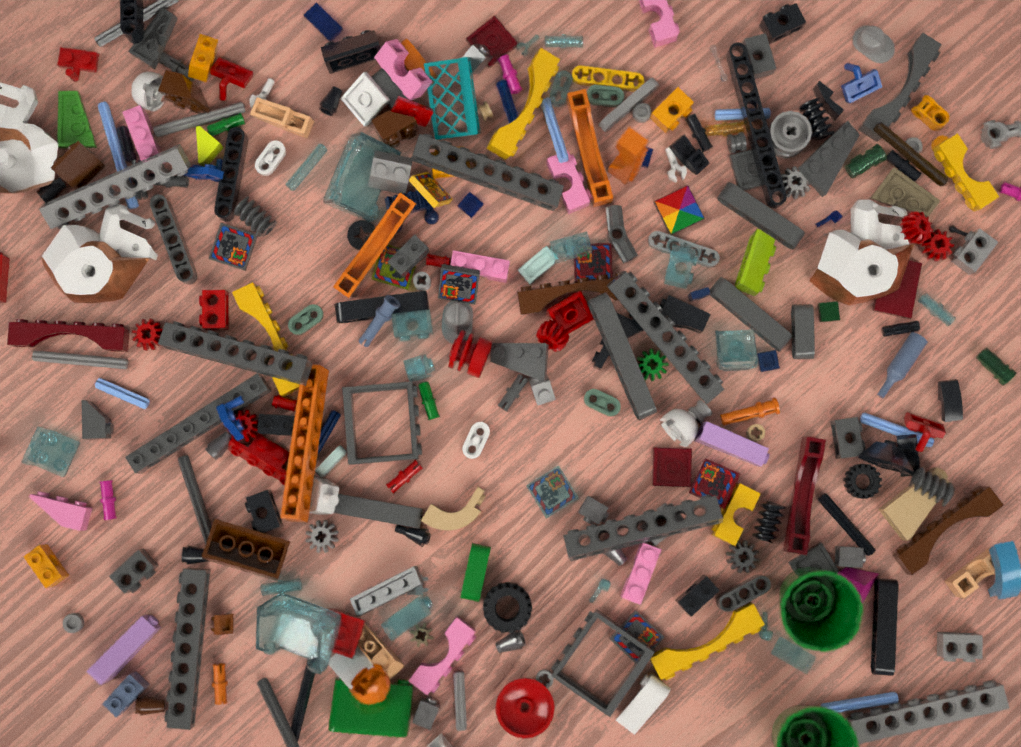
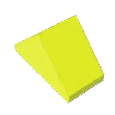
M196 126L198 164L205 167V164H210L224 147L202 127Z

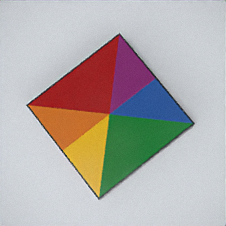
M688 185L653 202L669 235L680 232L705 219Z

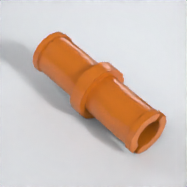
M225 663L213 664L214 682H212V687H214L215 694L214 703L215 705H222V702L226 704V686L228 681L225 676Z

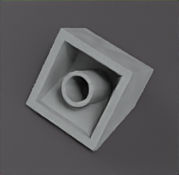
M375 150L368 187L398 194L406 193L412 166L411 158Z

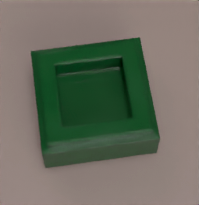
M838 301L818 303L820 322L840 320Z

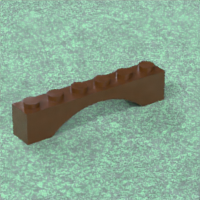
M608 274L596 276L597 280L589 281V277L577 279L578 282L570 283V280L559 281V285L551 286V283L539 284L540 288L532 289V286L520 287L521 291H517L520 314L540 312L555 298L574 291H593L601 294L606 292L610 298L617 301L618 299L606 286L615 277L608 278ZM633 287L626 289V297L634 295Z
M978 486L971 492L972 495L970 497H964L959 500L953 510H946L941 514V519L937 522L936 520L930 522L924 532L916 533L911 537V542L907 545L902 544L896 549V553L892 556L906 574L914 575L928 564L934 544L949 527L967 518L989 517L1004 506L990 486Z

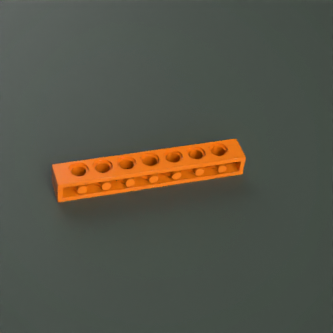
M312 365L306 386L299 384L280 518L287 521L308 523L329 370L321 365Z

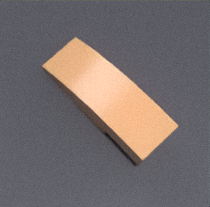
M258 97L250 113L251 116L307 139L314 123L310 116Z

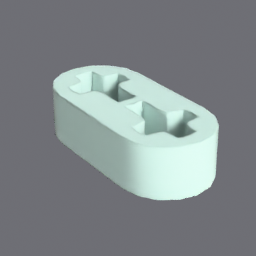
M339 445L318 466L315 472L323 478L346 455L347 451Z

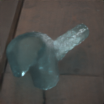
M536 34L528 42L519 43L516 49L519 50L521 47H525V51L521 55H527L528 48L539 39V36Z
M601 579L589 602L593 603L601 593V590L608 592L611 582Z
M763 612V622L765 625L762 626L759 636L763 640L770 641L773 631L767 629L768 612Z

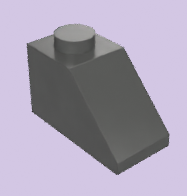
M81 400L82 439H111V434L114 432L111 419L93 402Z

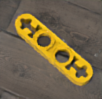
M577 66L573 69L571 75L573 82L578 85L613 86L635 92L645 82L643 75L640 73L589 66ZM581 71L582 75L585 76H582V79H578V76L575 74ZM591 72L590 81H587L588 73ZM596 73H601L604 76V80L596 82L593 76ZM613 76H620L622 83L614 84L612 81ZM626 77H629L628 81H634V78H637L638 82H641L637 86H634L633 82H628L627 85H624Z

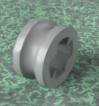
M540 670L536 675V680L542 683L539 677L547 674L550 681H546L544 685L549 688L553 684L552 673L548 670Z

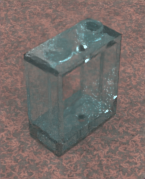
M420 595L384 620L381 626L390 640L393 641L430 615L434 605L428 596Z

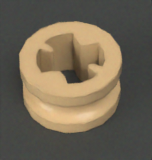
M484 102L483 105H477L484 121L487 120V117H493L487 102Z
M754 424L748 427L746 435L749 440L757 442L764 438L765 430L761 425ZM753 428H756L757 431L761 432L760 435H758L759 438H756L755 435H751V431H754Z

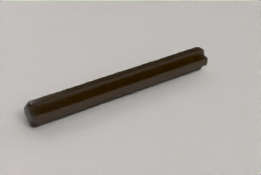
M880 122L873 128L874 132L938 186H944L948 182V178L885 124Z

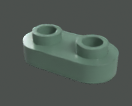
M592 85L587 90L589 103L596 106L618 107L624 99V93L618 87ZM598 94L599 98L594 99L592 95ZM611 96H616L617 100L613 101Z
M311 304L289 320L288 328L290 332L295 335H303L322 321L324 312L318 305ZM312 312H317L316 318L311 317ZM297 323L302 324L300 329H296Z
M590 389L584 395V403L587 407L606 416H615L621 409L618 399L597 389ZM592 395L597 398V401L594 403L590 401V396ZM608 404L614 405L612 411L607 409Z

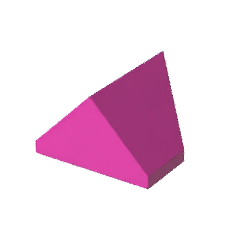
M845 567L837 573L854 585L861 597L862 603H864L875 583V579L879 575V573Z

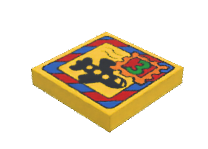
M429 172L413 175L409 179V182L433 208L447 205L453 200Z

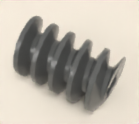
M248 196L236 206L234 214L240 216V220L245 221L246 226H251L250 229L256 232L258 237H264L274 229L277 221L275 220L270 223L272 216L269 215L265 218L266 210L259 212L261 206L253 207L256 201L248 202Z
M922 467L917 469L909 483V487L915 485V492L921 488L922 496L929 492L928 499L936 496V503L942 499L943 507L949 503L955 491L951 482L946 484L945 479L939 480L938 475L932 476L930 471L925 472V469Z

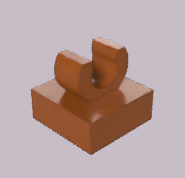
M219 614L211 617V620H214V628H211L214 635L233 634L234 614Z

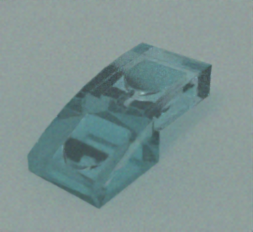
M779 637L771 652L772 655L805 674H808L817 658L782 637Z

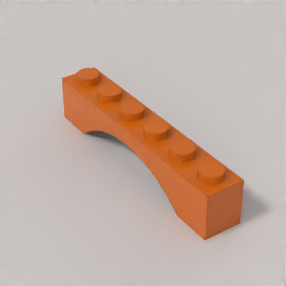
M586 89L567 93L566 101L593 207L610 204L613 201V194L601 159Z
M629 126L616 143L615 148L618 150L619 155L609 166L607 172L625 185L628 181L633 182L648 151L647 144L649 140Z
M399 193L375 230L333 286L336 290L348 298L352 296L414 209L416 203L402 193Z

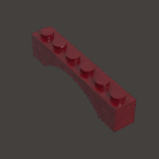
M16 319V322H9L7 345L33 348L51 337L73 334L87 337L107 351L128 352L130 329L125 328L124 324L112 323V327L105 326L104 323H93L92 326H87L85 322H74L73 325H66L65 321H54V324H47L46 320H35V323H28L26 319Z
M809 436L802 437L783 551L807 555L812 501L818 473L824 457L825 439Z

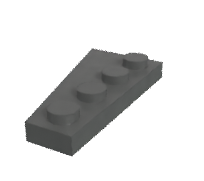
M849 121L843 123L834 134L798 167V170L821 197L825 196L860 136Z

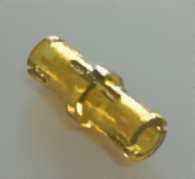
M723 121L722 124L705 125L706 135L708 137L723 135L724 137L728 134L744 133V121L731 123Z

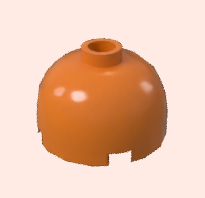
M372 664L373 668L369 670L365 667L351 681L353 687L352 689L349 688V691L360 703L371 705L381 702L386 698L390 688V678L380 664Z

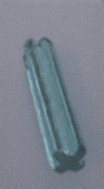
M319 143L287 181L286 187L295 191L324 156L327 148L323 144Z

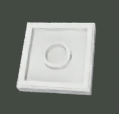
M363 72L340 98L364 127L368 126L371 120L390 101L367 72Z

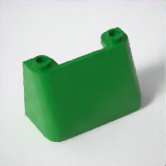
M336 677L328 731L398 738L407 737L410 731L414 685L409 683V680L398 679V683L390 684L389 691L383 701L367 705L360 703L340 677Z

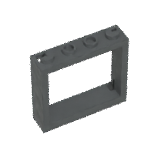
M413 382L342 387L348 465L419 459V455H422V445L418 443L417 436L421 435L420 424H416V417L419 416V407L415 405L414 397H418L417 386H413ZM407 389L412 454L358 458L353 394Z
M595 609L594 612L590 611L585 617L584 621L586 624L584 627H579L574 633L573 637L575 640L573 643H568L563 649L562 653L564 656L560 661L557 659L551 667L553 670L551 676L608 717H611L655 651L654 648L598 609ZM597 618L644 650L608 703H605L561 672Z

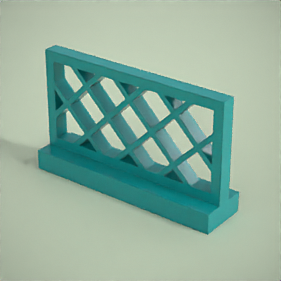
M463 57L424 63L425 73L434 81L427 89L430 108L434 111L431 117L435 140L481 134L471 58ZM452 63H458L459 71L455 77L446 71ZM437 66L442 70L437 79L430 75L429 67ZM444 72L453 79L447 88L439 82ZM455 81L461 85L462 89L458 96L449 90ZM436 84L445 90L440 98L433 95L432 89ZM447 92L455 97L450 107L441 101ZM457 100L464 104V110L460 115L452 109ZM439 103L447 108L442 118L435 111ZM449 111L458 117L452 126L444 120ZM460 119L466 123L467 132L460 133L454 128ZM441 122L450 127L446 135H439L438 127Z

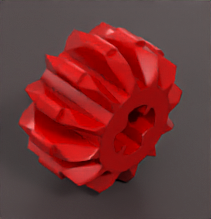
M918 211L904 216L902 223L899 225L902 228L900 233L904 234V240H908L909 244L913 243L915 245L928 240L933 231L930 227L932 223L928 221L929 216H925L924 212Z
M940 229L932 231L931 237L920 244V247L925 248L921 254L927 253V259L929 260L933 257L934 262L939 261V259H947V255L952 254L950 248H953L955 245L949 242L953 237L947 238V231L942 233Z
M152 318L148 322L146 319H142V325L136 323L135 326L138 329L132 330V333L137 335L132 340L137 342V347L141 348L143 346L145 351H148L149 348L156 350V345L161 346L158 344L163 328H160L161 323L158 321L154 322ZM148 331L151 335L150 338H148V335L146 334Z
M552 320L544 321L536 334L537 341L547 343L549 345L548 350L551 349L553 352L564 349L570 336L568 330L563 328V325H559L558 322L554 323Z
M238 410V416L235 415L236 420L240 419L243 424L245 421V424L248 425L247 429L244 428L242 432L245 441L250 442V436L253 438L257 437L254 431L258 430V427H255V425H258V420L254 421L257 415L255 413L250 415V410H246L245 413L242 410Z

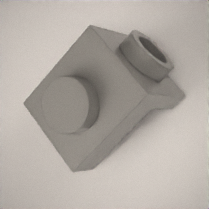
M548 376L546 382L533 377L528 378L537 406L556 400Z

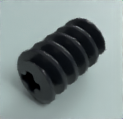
M820 98L807 101L799 108L800 112H804L802 115L811 124L813 132L811 139L816 140L824 139L835 133V131H828L832 124H825L829 117L822 116L827 111L819 109L824 105L823 103H817Z
M766 501L767 503L761 504L765 511H759L763 518L756 520L761 526L754 527L759 533H753L752 536L756 539L773 543L771 539L778 538L773 532L780 531L775 525L782 524L777 517H784V514L779 510L786 509V507Z

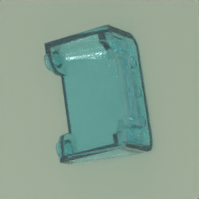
M363 132L352 134L345 145L325 193L323 203L366 221L373 222L377 219L380 212L376 202L381 192L379 189L368 187L374 152L376 150L399 156L402 152Z
M276 595L257 607L256 649L265 654H274L276 651L284 649L309 659L307 668L313 673L321 674L328 667L341 625V615L291 595Z

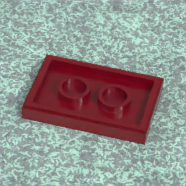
M909 260L899 289L891 294L875 299L873 311L911 319L922 263Z

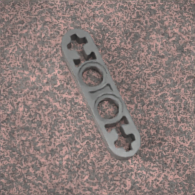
M653 77L650 78L599 123L600 128L604 132L611 129L633 110L635 105L648 97L659 86V83Z
M660 231L652 232L648 238V245L651 248L707 268L716 266L720 259L717 251ZM659 236L660 241L665 242L666 238L669 240L666 243V247L663 248L664 243L658 242V244L655 245L654 240H652V238ZM673 241L678 242L680 249L672 251L669 244ZM695 248L698 254L692 258L688 255L687 250ZM702 251H704V256L708 257L710 254H712L713 259H715V261L708 263L707 258L702 257L701 261L698 259L701 256Z

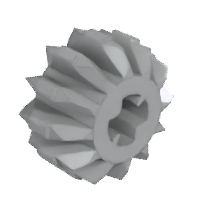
M796 166L792 170L787 168L785 174H781L785 191L788 192L787 198L791 194L793 199H797L798 195L804 197L805 192L810 190L808 186L810 185L809 181L797 170Z
M320 520L316 521V526L313 524L309 526L313 532L306 531V535L311 536V538L306 539V542L312 541L313 544L309 548L313 549L317 546V553L321 552L322 547L325 553L328 552V546L334 549L335 545L331 541H339L338 538L333 537V535L339 533L338 530L332 532L331 530L335 525L331 524L327 527V520H324L323 525ZM320 531H323L322 534L326 533L327 535L324 538V542H322V539H318V536L321 535Z

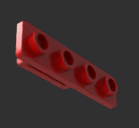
M260 434L257 435L249 447L231 438L228 450L234 456L243 458L249 465L256 466L267 476L276 478L285 486L287 471L283 469V466L289 460L290 452Z

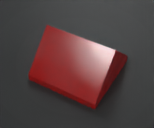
M581 291L552 306L546 312L549 319L554 323L558 322L559 325H563V328L568 330V334L594 320Z

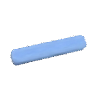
M748 108L750 111H755V108ZM763 108L765 118L769 119L771 116L770 108ZM717 109L715 111V120L717 121L743 120L740 109Z
M98 378L95 383V388L140 408L147 409L150 399L105 379Z

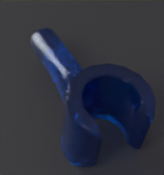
M833 211L825 219L815 223V226L818 228L830 220L837 223L843 216L839 211Z

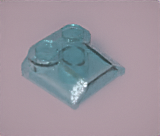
M754 329L715 331L716 363L720 370L741 371L758 366Z

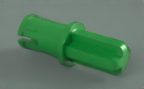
M239 113L227 119L224 117L222 121L207 126V130L211 136H215L225 131L229 132L230 129L245 125L246 123L242 114Z
M429 382L418 384L428 420L440 417L435 403L436 398H433Z

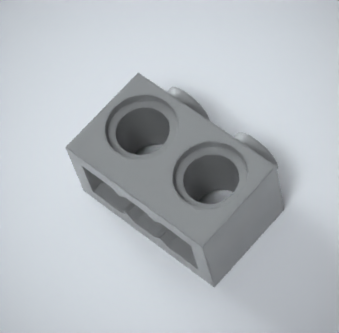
M980 228L974 232L970 231L964 238L966 242L954 251L953 255L955 257L951 261L969 275L979 269L998 243V241ZM976 239H979V240L982 241V242H981V244H982L981 247H978V246L976 245ZM965 254L970 256V263L965 260Z
M937 632V656L943 657L944 661L955 662L956 658H963L964 662H975V659H982L983 635L976 633ZM952 642L953 649L948 652L947 645ZM971 643L972 650L967 652L966 646Z

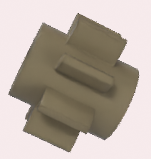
M426 622L421 627L416 623V631L410 630V633L414 634L410 641L418 642L417 647L421 643L428 646L427 639L432 640L434 638L430 635L433 628H426ZM419 630L427 633L425 639L417 637Z

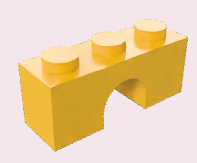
M737 483L725 509H720L723 523L712 525L711 530L713 532L711 535L730 545L736 546L744 528L735 524L733 520L734 512L738 508L753 511L761 494L741 483Z

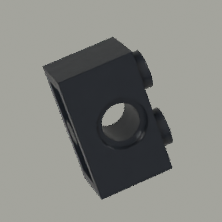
M797 3L792 5L786 4L776 13L769 12L765 14L759 26L763 34L766 33L770 45L803 29L806 20ZM778 20H784L786 25H781Z
M259 414L257 433L292 436L295 416Z
M265 490L246 497L245 507L247 512L252 515L251 525L254 531L265 533L283 526L271 490ZM261 507L267 510L265 518L259 516V509Z
M702 575L675 601L687 615L692 617L720 590L706 575Z

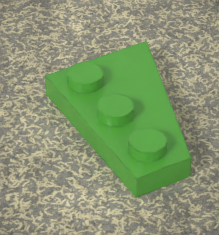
M58 91V147L68 148L71 144L79 141L87 148H97L80 93L78 91Z

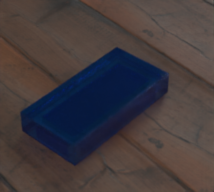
M317 2L303 15L329 42H332L343 31V28Z

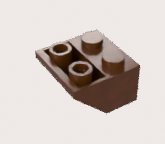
M165 70L158 92L164 95L165 100L173 102L174 106L184 110L186 107L198 114L201 112L209 113L208 104L197 85L181 73Z
M387 111L371 120L375 132L386 150L396 148L400 145L401 141L406 138L407 140L417 135L416 132L419 131L414 117Z
M77 141L71 144L67 152L63 156L58 157L50 168L76 190L87 185L106 166L87 147Z

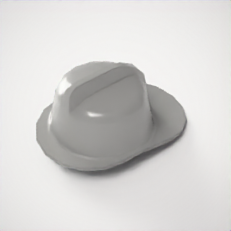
M862 26L853 35L854 47L871 61L885 63L893 57L895 52L894 43L879 27Z
M450 301L443 310L442 334L448 342L453 344L461 330L466 331L465 340L467 341L472 332V307L468 303Z

